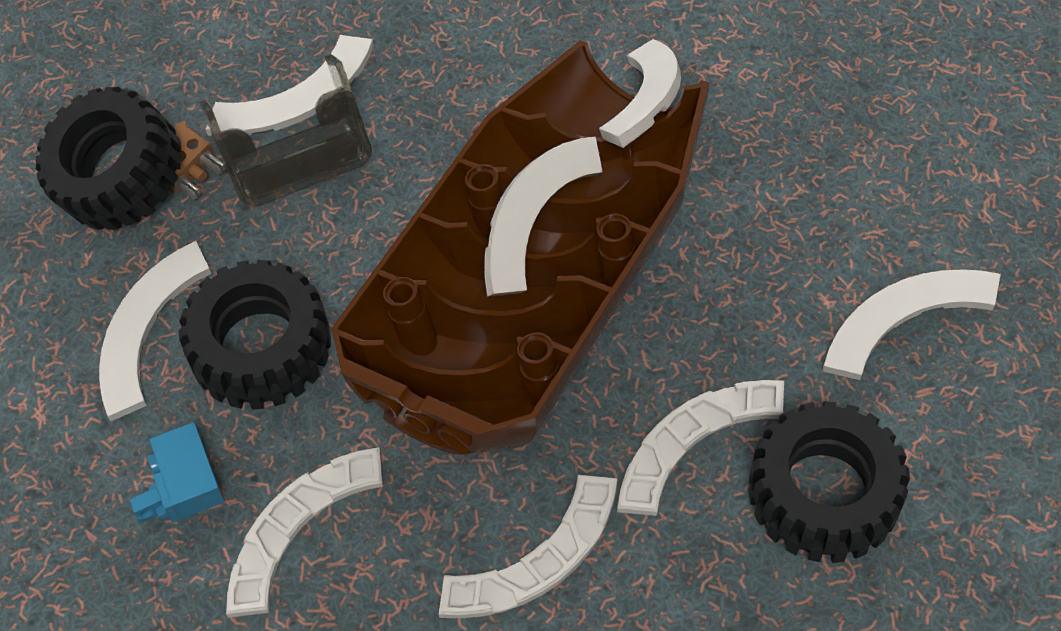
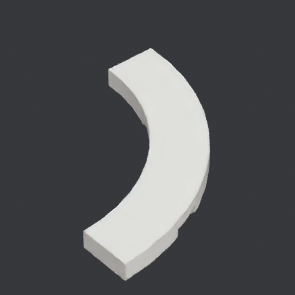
M340 35L332 53L315 73L300 84L280 94L249 102H215L206 127L207 135L221 137L250 136L256 132L274 129V131L280 130L315 115L343 94V90L354 78L359 76L374 46L373 39Z
M654 39L626 55L631 66L643 73L642 86L635 98L623 111L599 128L604 140L623 148L637 139L655 123L653 117L659 111H666L680 88L681 71L674 53L668 46Z
M596 137L566 142L545 152L518 173L506 188L492 217L489 244L485 249L487 297L517 294L527 290L525 256L533 223L541 208L558 189L571 181L596 176L603 172Z
M196 241L178 249L151 268L132 287L113 315L106 331L99 364L102 401L110 421L147 406L141 389L139 361L143 343H145L149 331L157 319V314L170 299L173 300L184 289L211 274Z
M941 270L909 277L887 286L858 306L846 319L828 350L822 371L860 380L870 354L885 334L905 321L922 314V312L941 307L944 309L967 307L993 311L1000 274L978 270Z
M759 380L736 383L734 387L724 388L715 392H705L673 410L645 437L642 446L629 464L620 489L617 512L657 516L663 487L673 468L684 454L708 435L727 426L750 420L779 419L780 414L783 413L784 381Z
M379 447L353 452L330 460V464L310 474L307 472L299 477L268 504L244 539L245 544L236 564L233 566L227 592L226 614L228 617L269 613L271 586L277 566L286 548L300 529L315 515L336 501L364 490L383 487Z
M578 475L576 489L571 504L562 519V523L548 540L546 539L535 550L521 558L520 562L500 571L493 570L464 576L444 575L439 618L482 617L504 612L524 605L560 584L576 570L599 540L613 507L617 478Z

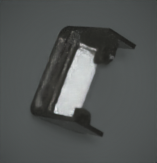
M332 54L326 55L325 59L336 89L324 93L316 102L315 113L319 125L258 148L254 147L250 136L242 129L230 128L220 131L213 110L207 101L199 102L235 192L244 204L248 206L263 205L360 168L369 161L372 147L342 61Z

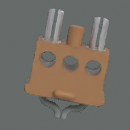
M182 121L174 127L176 136L180 139L181 152H179L182 156L180 169L175 171L178 175L174 187L170 186L169 189L175 194L182 190L192 199H197L201 195V189L190 181L195 178L197 181L203 182L208 175L204 171L206 167L220 175L222 171H225L226 165L216 158L210 144L190 130L185 121Z

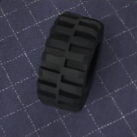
M105 87V91L101 88H96L88 91V95L84 97L78 95L71 99L72 104L66 108L62 106L56 112L58 115L53 122H48L44 129L46 135L44 139L40 138L37 146V151L40 152V155L36 156L37 179L39 185L44 189V193L78 222L98 230L104 229V227L107 230L119 229L123 223L126 226H130L139 222L138 218L140 216H149L155 211L153 207L159 201L162 203L168 197L167 190L170 186L174 187L178 178L175 171L180 169L182 156L179 154L181 152L180 139L176 136L175 128L148 100L140 96L136 91L128 88ZM126 140L125 147L118 160L103 173L92 177L95 165L103 153L113 145Z
M248 260L237 262V267L228 269L225 266L217 270V275L212 279L206 277L198 284L200 287L198 293L195 291L191 292L186 300L188 309L184 308L181 311L179 319L181 328L178 331L183 353L202 389L209 390L211 397L219 402H223L227 398L229 405L241 409L244 402H249L252 410L264 409V402L273 401L274 406L284 404V396L292 393L296 398L305 392L303 383L308 381L313 384L320 376L317 365L325 367L329 357L327 348L331 347V335L327 317L315 286L309 284L308 278L301 272L295 271L293 273L291 266L283 263H277L276 266H272L270 260H257V264H249ZM256 314H273L289 322L288 328L281 339L271 347L260 352L243 354L232 352L222 347L228 331L246 317Z
M823 401L820 407H815L814 402L800 404L798 413H795L793 409H789L780 414L778 423L771 422L764 430L763 439H760L757 443L749 483L751 484L749 489L750 504L756 505L754 515L759 525L769 524L767 535L775 543L781 538L786 540L787 546L785 550L794 555H797L799 549L810 552L808 560L820 562L822 555H831V562L837 563L844 562L847 553L852 552L853 557L857 559L867 554L870 545L877 548L884 542L888 532H892L908 494L907 485L910 481L909 468L904 465L907 456L901 445L894 446L896 435L889 427L880 428L878 426L879 418L871 413H868L867 416L858 413L859 407L847 403L846 408L836 407V401ZM824 455L838 458L853 467L859 474L865 486V495L857 502L846 506L832 507L818 504L798 490L790 475L791 468L800 460L811 456Z

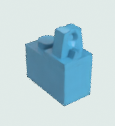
M195 422L149 439L154 453L147 457L154 473L155 483L148 487L149 491L130 499L134 515L139 522L158 517L159 520L170 518L173 523L225 502Z

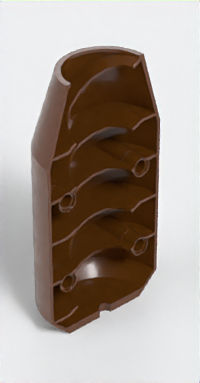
M580 40L489 113L331 328L341 373L355 394L365 404L375 402L384 410L383 419L398 430L428 446L448 453L462 455L516 448L530 443L682 205L709 93V82L701 80L699 84L683 86L679 102L666 111H659L653 117L655 123L637 139L623 148L604 140L599 128L623 111L635 97L622 90L603 73L595 62L588 43ZM596 137L603 172L596 176L571 181L558 189L541 208L533 223L525 256L527 290L517 294L487 297L485 249L489 244L492 217L506 188L518 173L545 152L566 142Z

